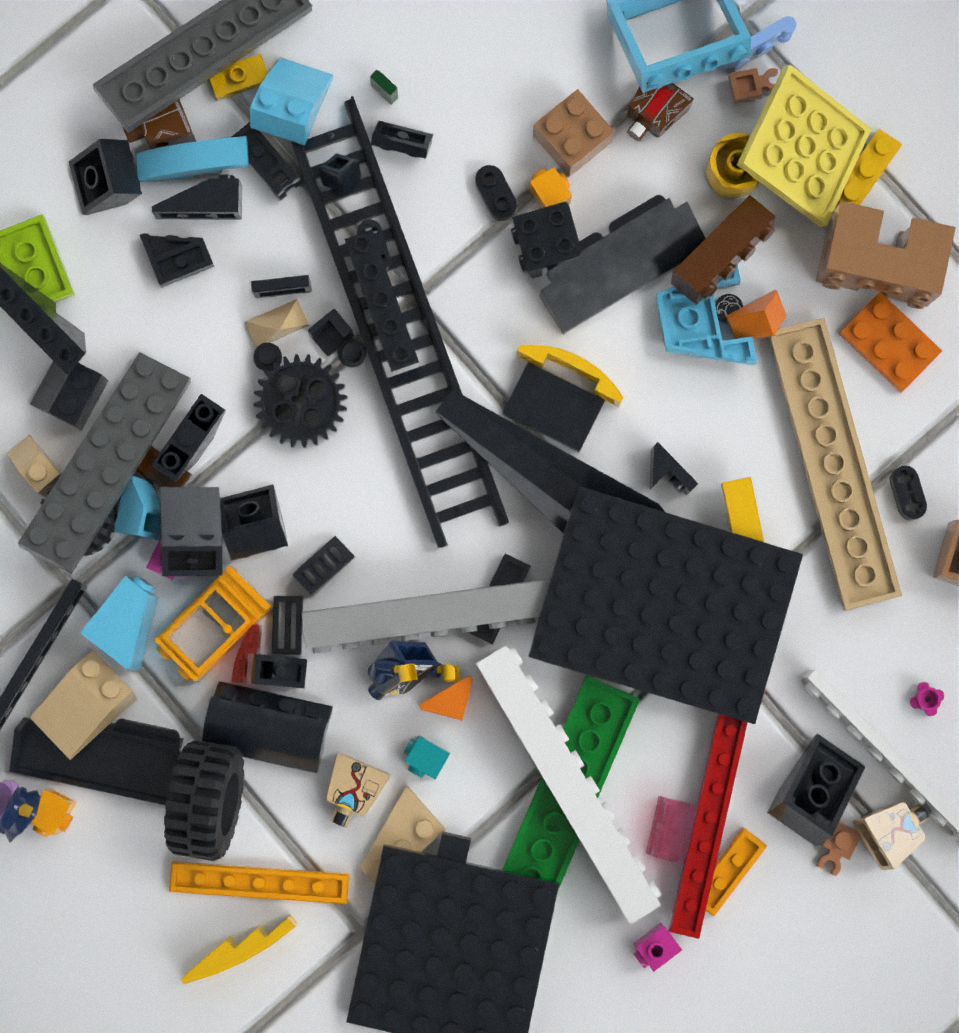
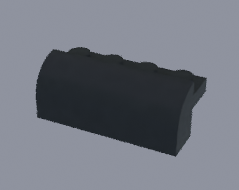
M218 681L214 696H211L208 705L202 741L235 746L242 752L245 758L317 773L324 751L325 736L333 706Z

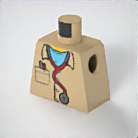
M338 753L326 797L328 802L337 805L331 822L347 828L353 812L364 817L391 774L343 753Z
M899 802L856 818L852 822L881 870H891L897 868L925 840V834L919 825L926 821L929 816L925 808L920 804L909 809L906 803Z

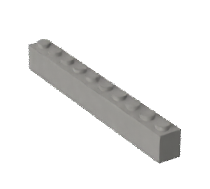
M550 578L302 612L306 649L313 648V653L331 651L330 646L342 644L343 649L360 647V641L372 640V645L390 643L389 637L401 636L402 641L419 639V633L430 632L431 637L448 635V629L459 628L460 633L478 631L477 625L489 624V629L507 627L506 621L518 620V625L536 623L535 617L540 616Z

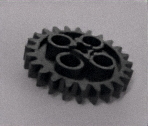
M295 354L294 362L290 363L288 358L284 356L283 366L280 367L276 362H273L275 369L273 373L264 370L265 375L268 377L267 381H257L263 387V390L254 391V394L260 397L261 401L253 403V406L262 408V411L256 415V418L266 419L261 426L262 429L273 428L269 435L271 438L277 434L281 435L280 444H283L288 438L292 448L296 446L297 441H301L303 448H307L308 440H312L318 446L319 436L329 440L326 431L337 432L334 426L335 421L344 422V419L338 413L347 411V407L340 405V402L347 400L348 396L339 394V391L345 388V384L335 383L340 377L339 373L330 376L329 373L332 365L329 364L325 368H321V358L313 364L309 354H307L304 362H301L298 354ZM307 376L304 397L309 402L302 405L300 424L296 427L294 426L298 406L293 400L300 397L302 377ZM287 377H292L297 381L296 388L291 392L283 391L281 388L282 381ZM316 382L323 383L326 387L325 393L320 397H314L310 394V387ZM286 405L292 409L289 419L279 420L277 418L276 411L280 406ZM315 410L320 413L321 419L318 424L310 426L305 423V415L309 411Z

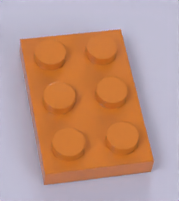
M881 292L839 333L900 393L942 352L925 333Z

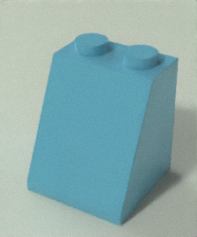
M125 576L80 633L126 670L138 671L142 665L159 597L153 594L156 588L138 576L134 579Z

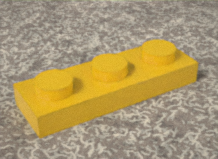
M878 129L858 157L837 205L841 201L860 205L902 144L881 129Z

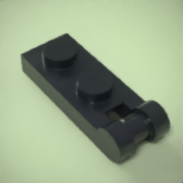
M250 122L231 136L247 137L249 165L280 201L287 196L286 193L291 188H297L303 183L259 130L250 127ZM282 172L286 178L278 184L274 178Z

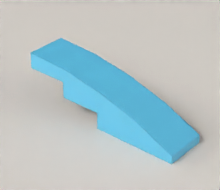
M247 137L188 142L136 153L137 177L140 182L191 179L199 174L222 173V169L249 168Z

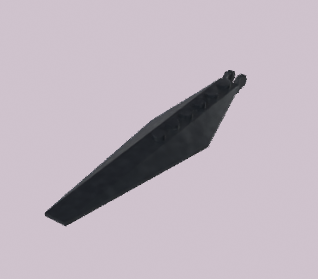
M453 389L435 411L436 415L563 534L578 486L665 512L657 502Z

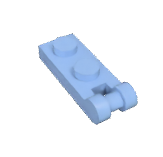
M790 16L783 17L751 37V56L740 59L738 62L723 65L724 71L727 72L732 68L739 70L750 61V57L757 53L759 56H762L774 47L773 44L777 41L781 43L788 42L797 25L795 19Z

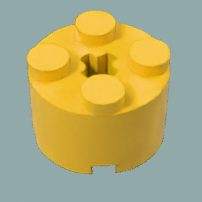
M745 133L728 134L722 137L714 146L706 164V177L718 196L733 199L742 198L751 194L760 183L742 168H736L739 167L737 163L750 135Z

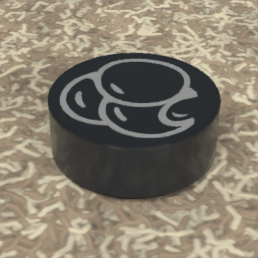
M724 294L717 299L715 306L718 320L728 324L725 316L743 307V303L738 296Z

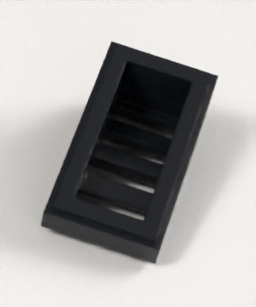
M334 536L292 575L314 597L355 556ZM333 546L344 556L341 562L330 551ZM325 554L336 565L333 569L321 559ZM316 562L327 573L324 577L313 567ZM307 571L318 580L315 585L304 575Z

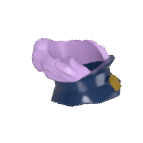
M4 780L0 782V833H5L8 841L11 843L36 817L41 797L38 794V790L27 792V789L24 787L20 788L15 780Z

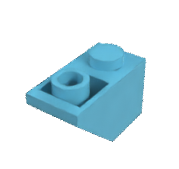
M132 476L121 495L114 532L159 541L160 500L151 481Z

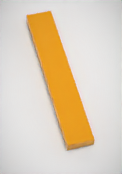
M173 861L171 863L169 892L347 904L349 873Z

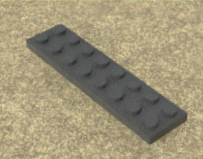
M221 0L93 83V89L129 133L310 13L313 5L309 0Z
M139 352L18 542L19 547L72 574L191 383L190 377Z

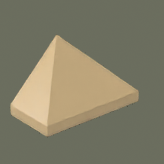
M298 299L245 322L256 348L263 343H271L309 326Z

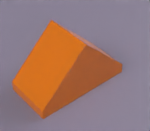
M773 290L725 317L734 339L745 337L758 339L774 336L787 315L777 290Z
M469 675L419 704L420 708L424 711L463 720L473 682L472 677Z

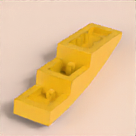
M751 477L722 482L721 488L727 510L725 514L729 532L764 542Z
M290 914L269 934L260 925L239 944L229 936L180 980L183 984L190 983L239 965L272 946L294 929L298 923Z

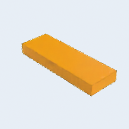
M744 827L741 828L716 862L706 911L713 917L767 847L766 844Z

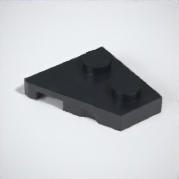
M140 234L161 288L215 267L203 238Z

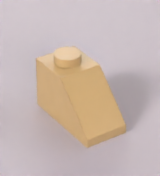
M31 435L25 437L7 453L23 478L37 494L44 497L48 495L47 492L54 487L62 474L61 470Z

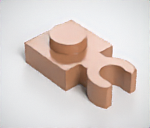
M757 68L729 73L728 80L734 104L762 99V90L771 93L775 84L770 83L768 78L777 76L778 69H768L764 75L760 76Z
M839 821L833 836L822 842L821 846L827 848L828 851L818 858L816 866L822 869L824 863L830 860L833 863L830 874L836 876L841 870V857L850 860L861 838L858 831Z

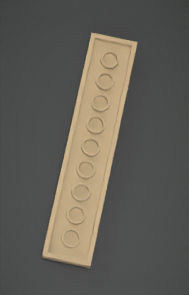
M825 317L780 328L774 336H769L768 339L843 610L846 611L900 597L902 592Z

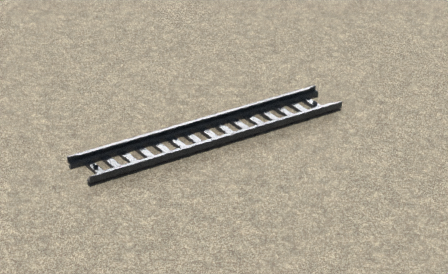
M351 96L350 100L344 102L351 124L309 138L305 145L292 141L291 143L439 549L448 546L441 527L442 523L489 506L493 509L499 527L508 524L509 520L488 463L465 441L416 458L411 443L450 430L451 428L441 419L407 431L402 416L443 402L452 389L462 394L356 102L354 97ZM356 136L361 150L344 156L358 160L359 164L366 162L370 176L360 179L344 193L334 189L320 193L316 179L320 178L319 167L324 163L311 167L306 153ZM373 188L376 189L380 202L332 219L329 218L325 205ZM385 214L389 225L388 229L383 230L386 243L394 240L399 252L398 255L390 257L391 265L387 272L404 266L409 280L392 286L396 298L414 293L418 304L417 308L402 313L404 321L407 325L423 319L428 334L411 339L414 349L418 351L433 345L438 359L437 361L387 378L382 364L387 362L383 350H377L373 339L377 335L374 323L368 325L363 310L368 309L364 297L358 298L354 284L359 282L355 270L349 272L344 259L350 256L346 243L339 246L335 231ZM441 372L443 373L448 387L397 405L392 392L393 389ZM472 452L476 468L426 485L421 470ZM482 479L486 495L436 512L431 499L432 496Z

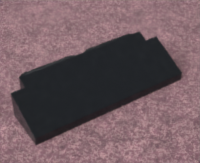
M656 195L612 221L609 225L610 234L603 237L602 234L595 232L579 241L582 249L581 257L547 267L546 276L551 284L540 290L539 297L563 335L681 264L706 239L688 202L674 208L670 198L665 199L662 195Z
M24 717L14 729L9 772L166 805L174 767H176L179 754L182 753L181 748L184 738H180V734L174 729L127 719H118L116 723H110L79 753L69 760L31 718Z

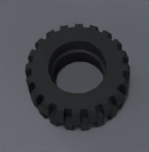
M194 740L187 743L183 747L182 753L179 754L168 788L169 793L166 800V814L164 817L165 844L174 855L216 861L224 857L226 850L229 849L239 818L238 814L241 808L244 788L243 754L235 746Z

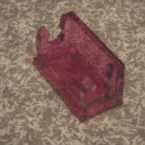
M659 796L646 854L685 864L698 805Z

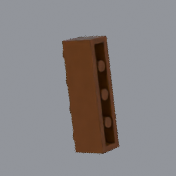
M749 195L672 272L671 285L695 305L703 298L708 300L717 290L716 285L722 279L728 280L736 271V265L741 260L747 261L756 250L755 246L760 241L766 242L775 231L773 225L776 216Z

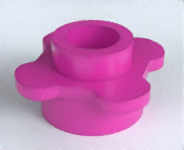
M920 682L917 685L918 691L915 697L910 699V705L914 709L919 708L925 711L927 716H934L937 714V708L944 699V693L940 689L936 690L929 687L927 682ZM926 696L930 698L928 702L925 701Z

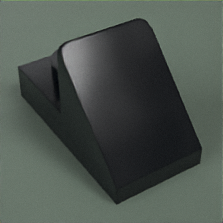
M657 442L651 449L650 490L663 477L668 475L671 478L668 480L669 484L678 493L683 491L686 495L689 494L698 483Z
M254 654L251 684L304 689L307 659Z

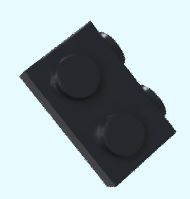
M561 202L512 217L515 226L511 228L512 237L515 245L520 244L522 255L518 256L522 271H527L531 278L542 276L541 269L581 257L582 249L568 203Z

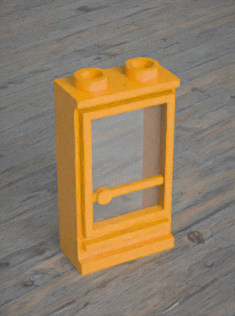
M229 565L222 573V576H219L154 639L159 645L156 650L167 661L172 658L179 665L176 670L185 680L189 682L193 679L195 682H200L273 609V606L233 566Z

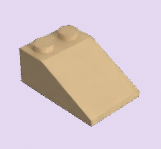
M92 650L70 669L30 718L71 760L134 703L137 698L133 690Z

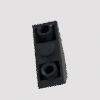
M200 394L151 466L177 482L198 462L214 439L226 410L203 394Z

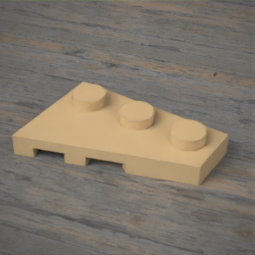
M408 785L405 787L360 866L361 870L374 884L376 883L384 844L422 852L446 830Z

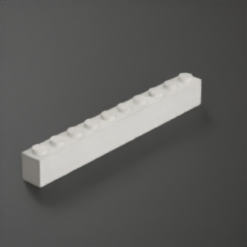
M506 645L480 660L476 665L629 924H632L660 907L661 904L657 898L662 895L653 880L647 883L642 874L646 868L637 854L631 856L626 847L631 843L623 829L616 830L611 820L615 816L606 802L601 804L595 794L600 791L591 776L585 778L580 770L584 764L576 750L570 753L565 742L569 738L561 725L555 727L551 721L550 716L554 713L545 699L539 701L534 691L538 689V686L530 673L524 675L519 665L523 661L515 648L509 650Z

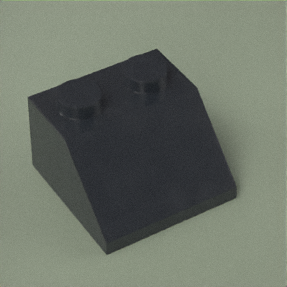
M98 139L69 161L82 215H90L126 205L142 194L128 140Z
M53 361L30 405L82 431L109 380L102 374L79 362L67 375Z
M274 484L220 498L222 536L231 561L288 546L285 525Z

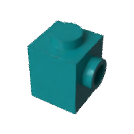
M419 736L417 741L411 738L403 754L408 756L405 760V763L409 764L408 771L420 778H423L426 774L436 780L450 752Z

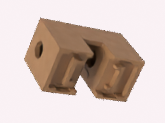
M841 201L833 211L828 222L816 282L823 283V287L834 290L842 287L855 291L863 288L885 292L887 298L907 302V306L916 309H923L924 306H929L942 294L956 227L913 217L910 227L905 232H899L896 247L877 243L884 214L883 210Z

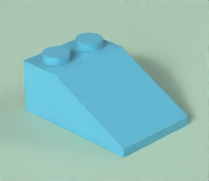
M280 57L260 84L250 107V127L305 145L333 80V74Z

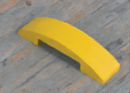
M520 345L517 350V357L541 369L548 359L596 383L597 386L593 394L619 407L623 400L619 389L606 374L576 354L545 345Z

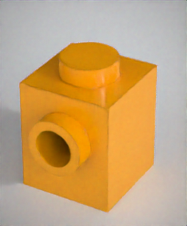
M555 167L548 171L546 168L541 169L531 177L529 190L540 208L561 202L571 203L572 194L568 189L570 188V183L562 172L560 174L557 172Z
M52 788L45 789L41 795L37 815L30 823L34 825L32 830L45 837L57 835L61 831L65 832L73 820V816L70 814L77 802Z

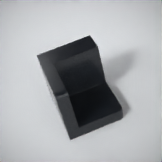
M335 309L331 310L308 329L310 337L326 356H331L337 351L339 345L344 340L354 337L351 327Z

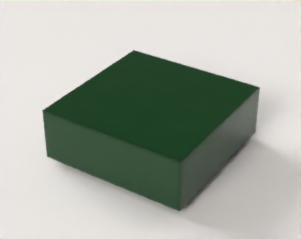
M376 69L370 76L371 86L392 105L398 99L397 86Z

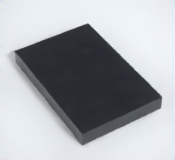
M528 362L502 415L580 452L605 400Z

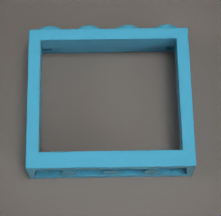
M606 0L608 18L643 93L656 88L659 89L664 85L679 80H686L693 75L712 71L717 67L731 62H738L740 59L751 56V36L733 0H717L734 36L647 66L626 20L682 0Z

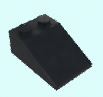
M817 733L778 790L767 813L814 846H817L833 836L865 766Z

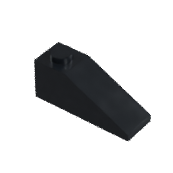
M218 175V178H209L153 205L152 213L156 219L242 220V184L239 178H235L233 175Z

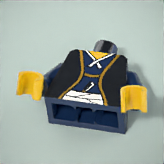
M391 641L370 665L367 672L373 681L368 687V692L376 700H381L386 694H405L427 676L440 677L443 674V682L460 681L459 667L450 664L442 665L437 662L426 642Z

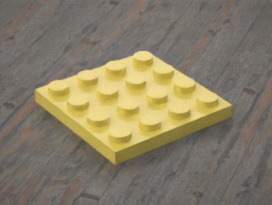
M787 65L782 68L737 165L819 227L827 226L871 128L792 65Z

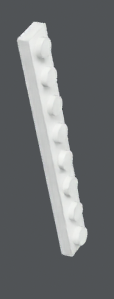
M816 669L810 670L802 677L807 683L804 686L806 690L816 699L821 697L828 704L825 707L826 710L835 719L839 720L842 718L849 725L846 728L849 734L857 741L862 739L869 746L867 749L868 753L879 763L883 760L891 768L888 773L898 783L904 782L911 789L909 792L910 796L920 805L925 803L932 810L930 816L940 826L943 827L946 824L954 832L951 837L959 844V815Z

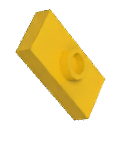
M258 54L233 63L210 78L216 99L220 100L259 87L268 73L262 55Z

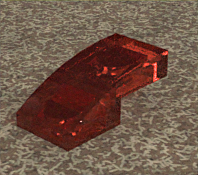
M253 624L242 640L235 658L231 682L247 683L249 654H260L262 625Z

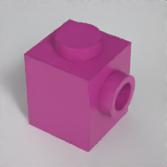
M661 922L633 943L638 950L633 955L643 968L649 965L653 972L682 951L681 947Z

